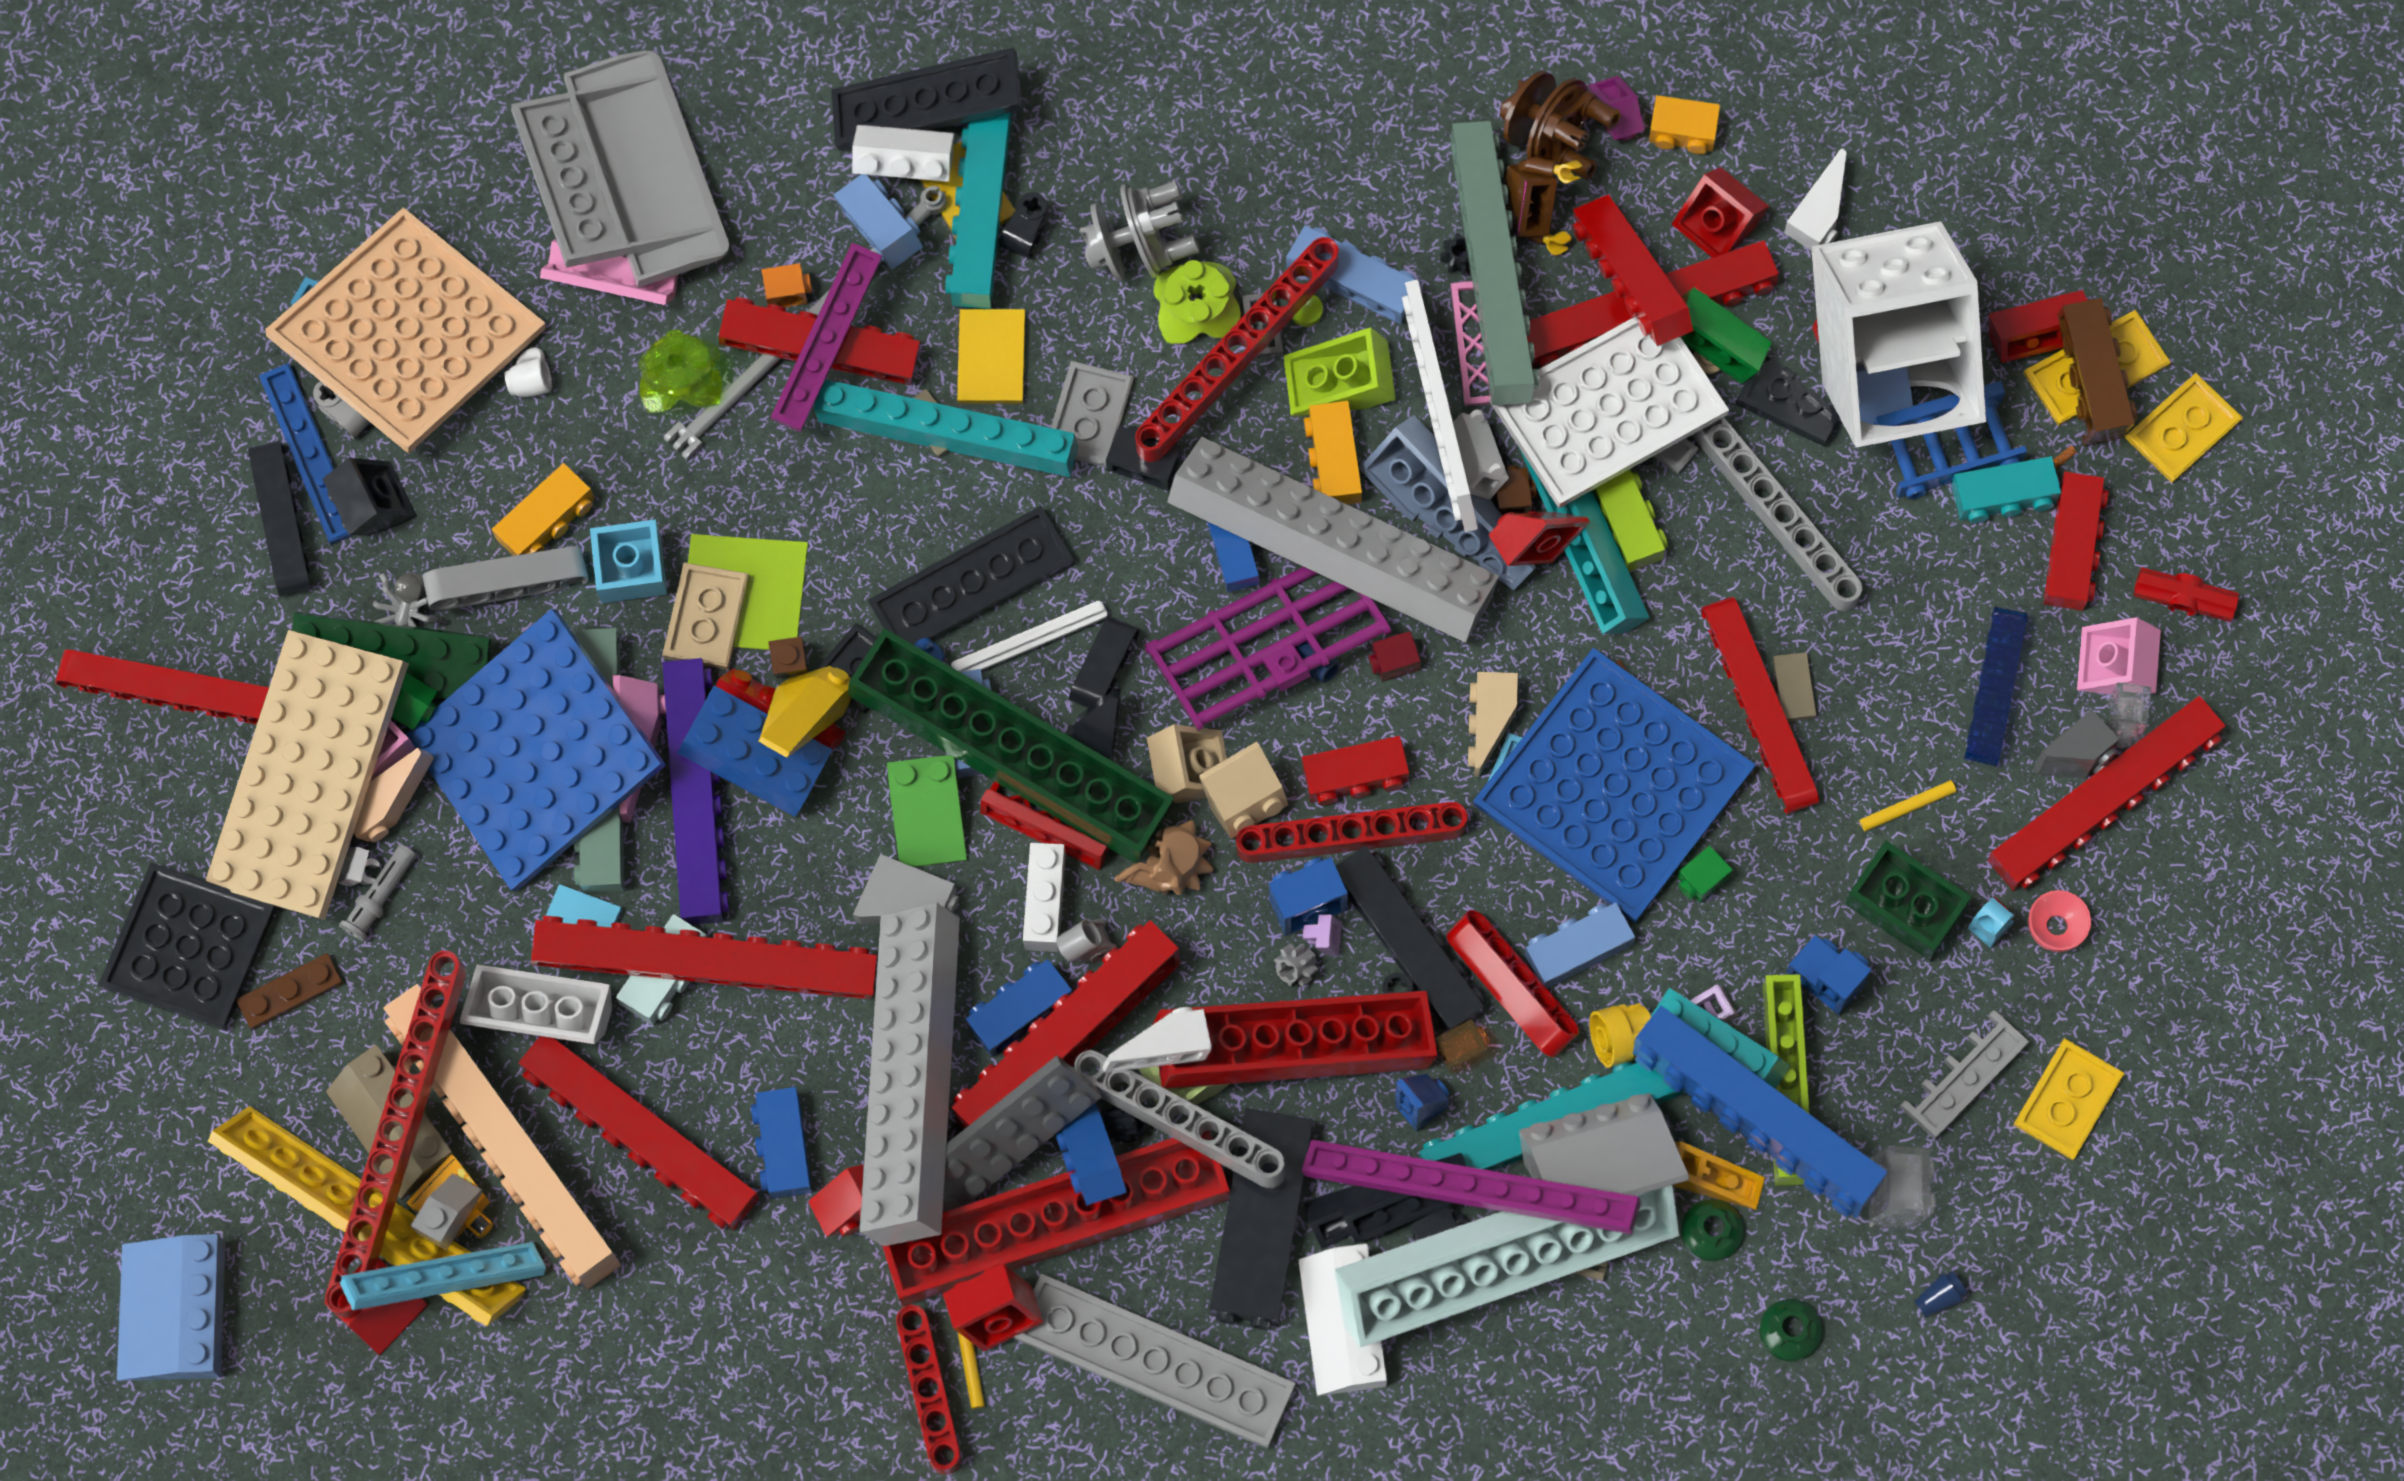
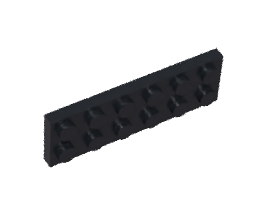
M1014 48L831 89L835 146L839 151L853 148L857 125L930 131L1022 110L1018 55Z
M1039 506L870 598L868 603L883 629L889 630L913 645L917 640L926 637L934 641L1074 564V560L1042 506Z

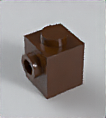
M1506 466L1505 470L1509 479L1495 493L1497 509L1502 516L1510 512L1514 514L1531 512V499L1536 498V485L1533 479L1528 478L1527 468L1519 469L1518 466Z

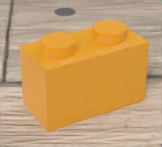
M1656 95L1649 142L1655 143V146L1661 149H1672L1674 146L1687 148L1689 152L1694 154H1704L1706 151L1713 152L1720 104Z

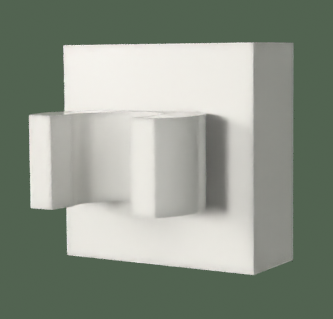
M359 847L352 848L347 851L337 883L350 887L358 883L371 885L375 882V879L366 876L365 867L377 868L380 863L373 858L367 859L369 850Z

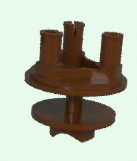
M1543 70L1536 72L1526 81L1519 80L1516 92L1502 102L1500 106V117L1505 120L1504 138L1508 144L1519 147L1528 142L1527 158L1540 157L1557 161L1558 165L1578 161L1582 164V167L1571 169V171L1580 175L1585 180H1588L1589 177L1591 178L1597 169V161L1591 160L1575 151V149L1581 151L1586 146V143L1579 139L1588 141L1590 136L1589 132L1582 130L1585 120L1592 118L1613 129L1621 118L1620 110L1598 100L1596 95L1588 92L1584 81L1578 78H1570L1556 88L1555 77Z

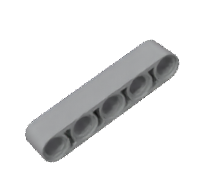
M577 546L438 568L428 571L422 576L429 608L435 611L559 591L570 588V584L578 582L586 584L589 581L582 549Z

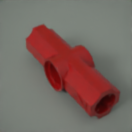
M2141 567L2133 593L2134 597L2167 605L2168 609L2173 612L2177 609L2187 612L2188 616L2201 614L2227 622L2232 621L2239 599L2238 592L2204 584V580L2198 576L2187 573H2180L2174 576Z

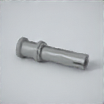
M399 844L365 896L357 897L355 900L357 905L346 921L342 920L339 926L348 934L364 942L367 938L366 932L374 920L381 918L383 915L382 906L417 855L409 848Z

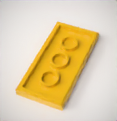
M2136 310L2115 320L2109 326L2112 338H2117L2120 346L2118 361L2120 369H2124L2127 373L2129 387L2170 365V360ZM2064 349L2023 372L2058 426L2077 417L2075 407L2078 406L2077 399L2080 395L2079 389L2075 390L2074 387H2071L2069 366L2073 364V359L2065 357Z

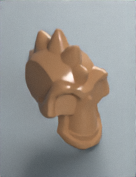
M1192 820L1178 826H1168L1159 830L1155 834L1156 838L1153 846H1148L1147 851L1150 852L1146 864L1142 862L1135 863L1119 873L1114 879L1118 883L1124 881L1125 883L1146 887L1157 893L1160 891L1163 895H1167L1170 890H1173L1177 895H1181L1185 887L1199 891L1201 887L1198 875L1213 872V867L1203 857L1210 848L1211 842L1196 836V829Z

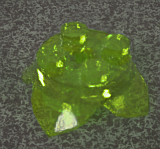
M677 329L670 330L664 337L653 343L641 355L638 362V368L642 371L639 385L640 397L647 412H664L671 409L680 399L697 407L719 405L723 385L721 375L716 367V363L720 361L718 348L709 341L693 337L689 334H683L682 331Z

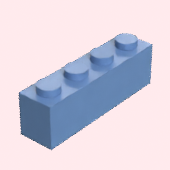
M1304 225L1286 256V268L1288 269L1314 240L1320 237L1331 238V236L1323 229L1317 227L1312 229ZM1334 240L1339 249L1338 268L1323 284V287L1401 325L1406 317L1402 297L1408 295L1405 282L1417 280L1416 277L1408 271H1397L1389 267L1383 259L1377 256L1369 257L1359 252V249L1349 242L1340 243ZM1321 253L1316 257L1319 260L1326 261L1332 256L1327 253Z

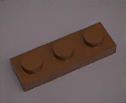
M326 953L239 997L236 1001L249 1028L254 1030L339 987L343 982L329 954Z

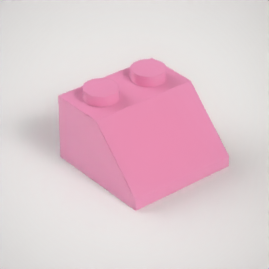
M2137 617L2082 627L2077 690L2129 697L2156 693L2161 630Z

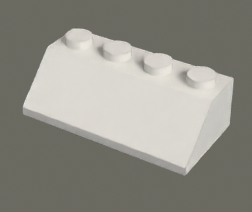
M476 965L461 1014L460 1024L595 1044L605 1035L611 1015L612 999L610 984Z
M1367 1244L1332 1248L1298 1260L1317 1396L1386 1387L1387 1379L1381 1340L1359 1347L1344 1326L1335 1269L1368 1258Z

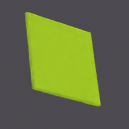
M691 534L688 563L749 574L750 578L734 643L735 648L770 650L768 641L798 636L808 542Z

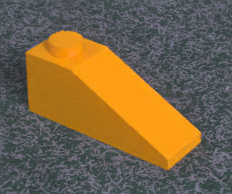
M1681 1141L1675 1142L1687 1170L1689 1180L1673 1184L1672 1186L1753 1210L1757 1209L1765 1177Z

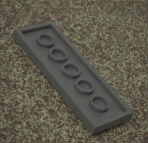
M1055 1056L946 1144L942 1213L970 1203L1102 1097L1099 1088L1059 1056Z

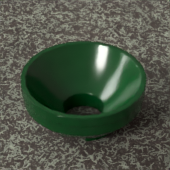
M1708 1199L1698 1202L1687 1211L1682 1220L1681 1235L1685 1246L1694 1256L1704 1261L1715 1262L1729 1258L1739 1249L1743 1241L1744 1226L1739 1213L1734 1207L1722 1200ZM1711 1217L1719 1218L1724 1224L1723 1233L1718 1236L1708 1235L1704 1230V1222Z
M1784 1299L1772 1304L1764 1312L1759 1325V1335L1765 1349L1772 1356L1787 1362H1797L1806 1359L1817 1350L1823 1335L1822 1323L1817 1312L1809 1304L1797 1299ZM1789 1317L1799 1319L1803 1325L1802 1333L1795 1337L1788 1336L1783 1331V1321Z

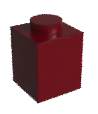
M1410 631L1373 642L1372 654L1368 655L1372 673H1379L1382 682L1420 671L1421 660Z

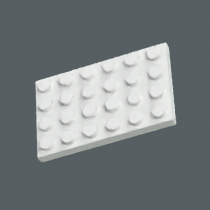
M1634 317L1539 369V388L1533 390L1532 403L1492 405L1558 508L1728 415V407L1681 337L1656 346L1650 335L1646 337L1643 335L1638 324V318Z

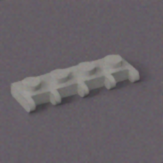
M1994 1010L1988 1017L1996 1027L1984 1039L1975 1032H1971L1967 1038L1975 1048L1960 1063L1950 1055L1944 1060L1945 1064L1953 1071L1937 1087L1927 1079L1921 1083L1922 1088L1929 1095L1915 1109L1907 1101L1900 1105V1108L1934 1140L2029 1043L2024 1036Z

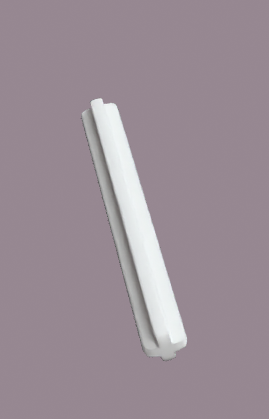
M1096 601L955 660L951 663V666L959 672L975 669L983 671L1106 619V609L1101 601Z

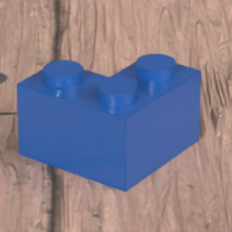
M1814 935L1791 961L1786 972L1789 975L1800 974L1801 985L1839 1016L1864 988L1871 969L1868 967V961L1858 952L1853 951L1851 953L1844 948L1838 954V948L1826 938L1821 940Z

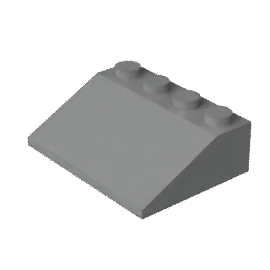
M1649 1093L1634 1095L1629 1099L1612 1104H1602L1595 1109L1581 1113H1571L1560 1119L1546 1123H1536L1531 1127L1519 1130L1524 1165L1532 1178L1633 1196L1689 1180L1687 1170L1663 1114Z

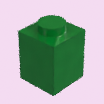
M406 673L391 717L414 730L420 720L427 722L433 713L436 705L431 703L437 691Z
M1709 845L1679 871L1678 880L1680 883L1678 887L1688 899L1692 900L1695 898L1699 903H1702L1730 879L1732 869Z

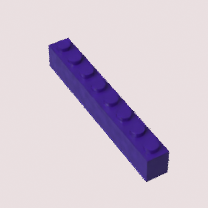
M702 658L662 662L680 918L690 925L724 922V912L730 911L728 891L722 892L721 880L727 879L726 860H720L719 848L725 847L723 827L717 828V815H723L721 795H715L714 784L720 783V776L677 753L708 697L707 689L713 688L712 669H706Z

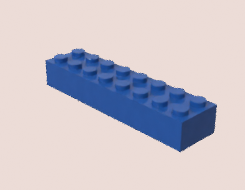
M1660 1005L1636 1036L1633 1054L1637 1056L1635 1061L1641 1067L1650 1072L1654 1069L1664 1076L1663 1082L1676 1092L1683 1090L1692 1097V1104L1705 1113L1710 1110L1720 1118L1719 1123L1726 1130L1734 1134L1737 1131L1748 1139L1747 1144L1760 1154L1766 1152L1775 1158V1164L1779 1169L1788 1175L1795 1173L1804 1180L1803 1185L1810 1192L1817 1196L1825 1195L1833 1201L1832 1207L1843 1216L1849 1217V1215H1852L1857 1219L1881 1188L1888 1173L1885 1169L1662 1005Z

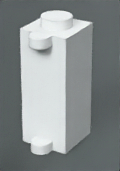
M1474 410L1470 415L1461 413L1453 422L1469 491L1471 495L1490 500L1509 478L1489 423L1484 419L1482 410Z

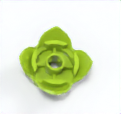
M1190 260L1185 265L1174 266L1157 277L1154 285V295L1160 301L1158 324L1162 336L1167 343L1185 344L1192 341L1200 333H1206L1212 338L1222 339L1240 320L1239 304L1233 294L1236 281L1232 272L1227 267L1213 262ZM1201 294L1203 300L1197 298L1193 302L1191 301V296Z

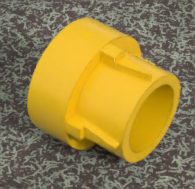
M1641 1003L1628 1006L1621 1004L1591 1013L1589 1019L1591 1041L1597 1057L1605 1067L1610 1068L1631 1062L1637 1057L1633 1054L1636 1036L1651 1018L1650 1013L1644 1006H1641Z

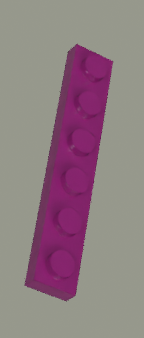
M852 242L773 410L771 420L800 433L802 432L879 267L882 255Z

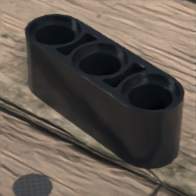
M1110 615L1107 616L1074 681L1069 694L1070 701L1089 708L1112 691L1117 679H1114L1119 668L1123 669L1131 652L1128 649L1133 639L1137 640L1139 628Z

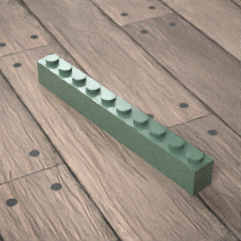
M1491 121L1452 123L1450 146L1492 405L1532 403L1533 390L1539 388L1538 370L1532 369L1531 362H1534L1533 342H1527L1526 335H1530L1529 316H1523L1522 312L1526 305L1525 291L1518 288V282H1521L1520 263H1514L1513 258L1517 254V244L1515 236L1510 237L1509 230H1512L1511 211L1505 210V204H1508L1507 185H1501L1500 180L1504 177L1503 160L1497 159L1496 153H1499L1498 134H1493Z

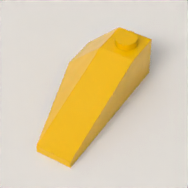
M827 666L787 679L775 689L759 742L788 758L844 715L852 698L848 695L851 678L845 671Z

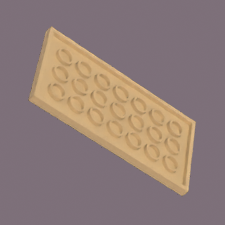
M288 630L205 881L228 888L232 893L325 920L409 665L408 663Z

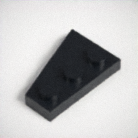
M1768 350L1760 370L1746 381L1735 405L1824 447L1839 420L1838 413L1812 389H1807L1795 378V373L1787 366L1784 368L1773 358L1774 354Z

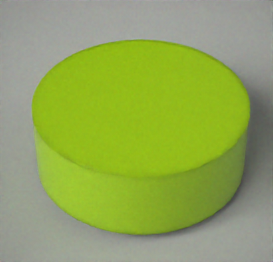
M1313 295L1292 318L1293 321L1302 327L1316 325L1323 315L1321 300Z

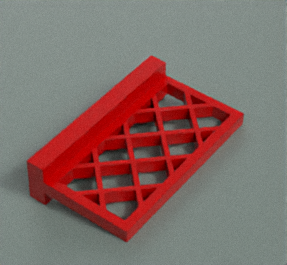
M995 781L991 788L985 791L981 798L980 814L1041 843L1064 844L1066 855L1100 871L1109 851L1107 846L1097 842L1074 827L1061 823L1060 819L1053 816L1054 819L1050 818L1049 816L1052 815L1045 810L1038 812L1032 809L1029 801L1019 795L1007 797L998 793L1002 785Z

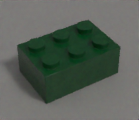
M1885 840L1848 893L1845 905L1930 961L1967 908L1972 896Z

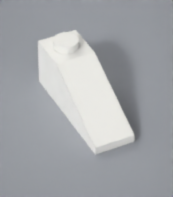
M1842 148L1786 223L1784 233L1810 250L1811 246L1832 243L1838 234L1835 227L1838 219L1846 151Z
M1182 1007L1172 1011V1013L1109 1054L1103 1065L1104 1073L1205 1060L1212 1048L1204 1010L1193 1011L1191 1007Z

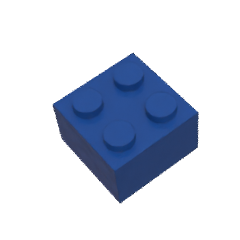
M1322 857L1312 859L1304 864L1303 869L1294 873L1291 870L1283 871L1272 878V882H1269V901L1285 936L1303 929L1304 925L1318 923L1319 915L1335 916L1347 911L1348 893L1332 857L1325 860Z

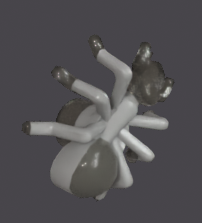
M384 572L379 574L383 583L382 590L392 600V605L380 603L372 597L368 598V603L372 604L376 609L392 611L395 614L375 620L374 622L389 623L394 621L397 625L417 627L411 617L427 623H446L445 617L420 614L424 605L428 603L427 597L423 598L422 596L425 587L420 574L409 572L400 576L395 582V594L389 588L390 582Z

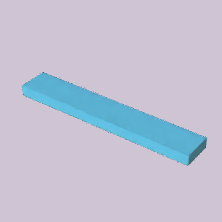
M528 1242L344 1275L340 1284L352 1309L357 1310L542 1276L546 1266L535 1244Z

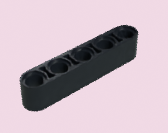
M280 440L248 448L278 594L279 596H285L313 589V584H310L307 573H310L307 555L304 554L301 545L304 541L301 526L298 524L295 513H298L294 494L291 493L289 483L292 482L288 464H285L283 457L285 453L283 443Z

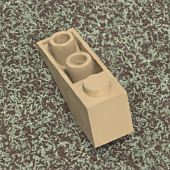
M1477 672V683H1470V703H1476V715L1469 714V735H1476L1475 747L1468 746V767H1475L1474 777L1480 776L1516 715L1518 673Z

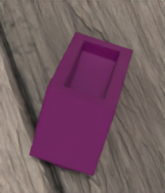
M1618 75L1588 85L1590 92L1596 95L1598 100L1620 110L1621 118L1613 129L1604 125L1606 132L1613 140H1628L1636 135L1635 133L1645 131L1637 95Z

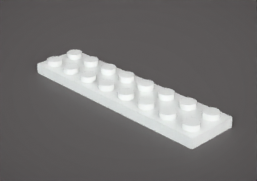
M1418 279L1405 282L1408 295L1403 296L1402 301L1455 521L1462 520L1465 532L1476 530L1478 527L1419 282Z

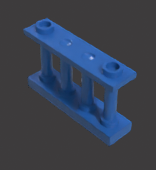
M2001 381L1984 385L1986 420L1999 453L1980 459L1969 426L1958 427L1955 430L1967 463L1949 468L1937 433L1923 434L1936 472L1918 477L1904 438L1892 440L1891 444L1905 480L1898 484L1896 490L1898 498L1907 496L1909 500L1922 497L1927 493L1926 490L1952 483L1954 474L2024 461L2027 453L2026 447L2022 446L2011 449L1997 411L2005 394ZM1953 394L1875 417L1874 425L1903 426L1926 422L1950 412L1958 405L1960 398Z

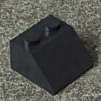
M348 458L322 479L328 490V497L335 504L341 517V523L349 535L371 536L417 517L390 461Z

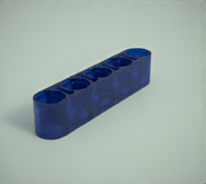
M1997 606L1993 609L1991 617L1993 620L1988 632L1985 647L1986 654L1982 662L1979 677L1980 684L1973 707L1974 715L1969 727L1966 742L1968 745L1963 760L1995 767L1998 765L2028 613Z

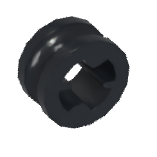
M1392 973L1383 982V994L1394 993L1387 989L1388 986L1393 987L1394 981H1400L1402 987H1407V992H1412L1413 990L1411 980L1403 973Z

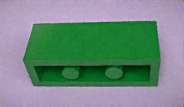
M1695 287L1682 296V299L1688 306L1693 327L1692 332L1680 336L1684 343L1741 384L1760 370L1772 342Z

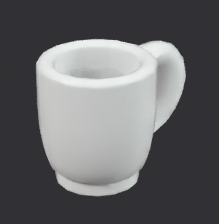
M530 348L524 351L518 357L516 365L505 372V382L511 396L531 397L549 393L552 390L551 373L541 349Z

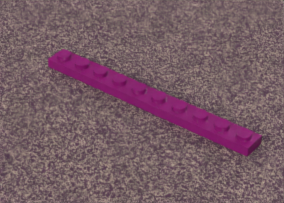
M1311 1140L1301 1170L1304 1176L1628 1234L1633 1233L1641 1205L1638 1196Z

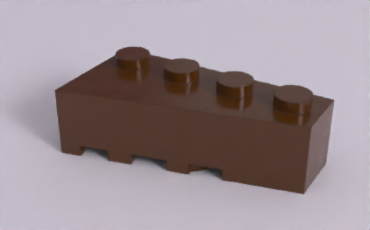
M2102 297L2064 305L2058 312L2057 317L2065 357L2073 359V364L2069 366L2071 387H2074L2075 390L2079 389L2078 406L2075 408L2078 420L2082 419L2086 425L2087 435L2081 436L2083 445L2085 447L2122 439L2135 424L2134 420H2137V411L2134 402L2129 401L2126 389L2129 387L2128 376L2124 369H2120L2118 361L2120 346L2117 338H2112L2109 327L2112 325L2110 309L2108 306L2104 307Z

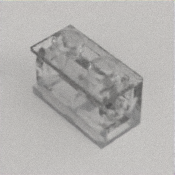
M2116 683L2107 702V708L2110 709L2108 727L2120 738L2116 747H2131L2132 744L2137 743L2147 726L2151 687Z

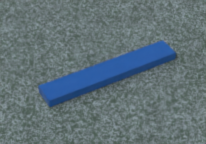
M284 364L259 375L330 545L354 536L349 535L348 531L343 527L338 510L328 497V490L322 479L332 472L334 467L290 364Z

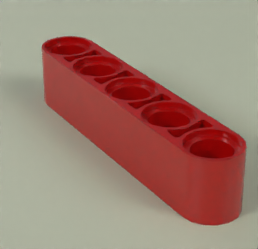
M1476 910L1467 911L1447 933L1449 944L1544 1054L1556 1057L1579 1034L1576 1022L1488 919Z
M907 1305L898 1312L896 1325L928 1459L937 1473L950 1475L960 1467L961 1453L929 1320L921 1307ZM910 1316H918L922 1319L921 1326L914 1331L904 1328V1322ZM918 1349H926L930 1352V1357L927 1362L916 1364L912 1361L913 1353ZM927 1382H933L938 1385L937 1393L930 1398L920 1395L921 1386ZM940 1415L946 1419L945 1427L942 1430L931 1431L928 1428V1422L932 1417ZM943 1449L952 1450L954 1452L953 1461L947 1465H940L936 1462L937 1453Z

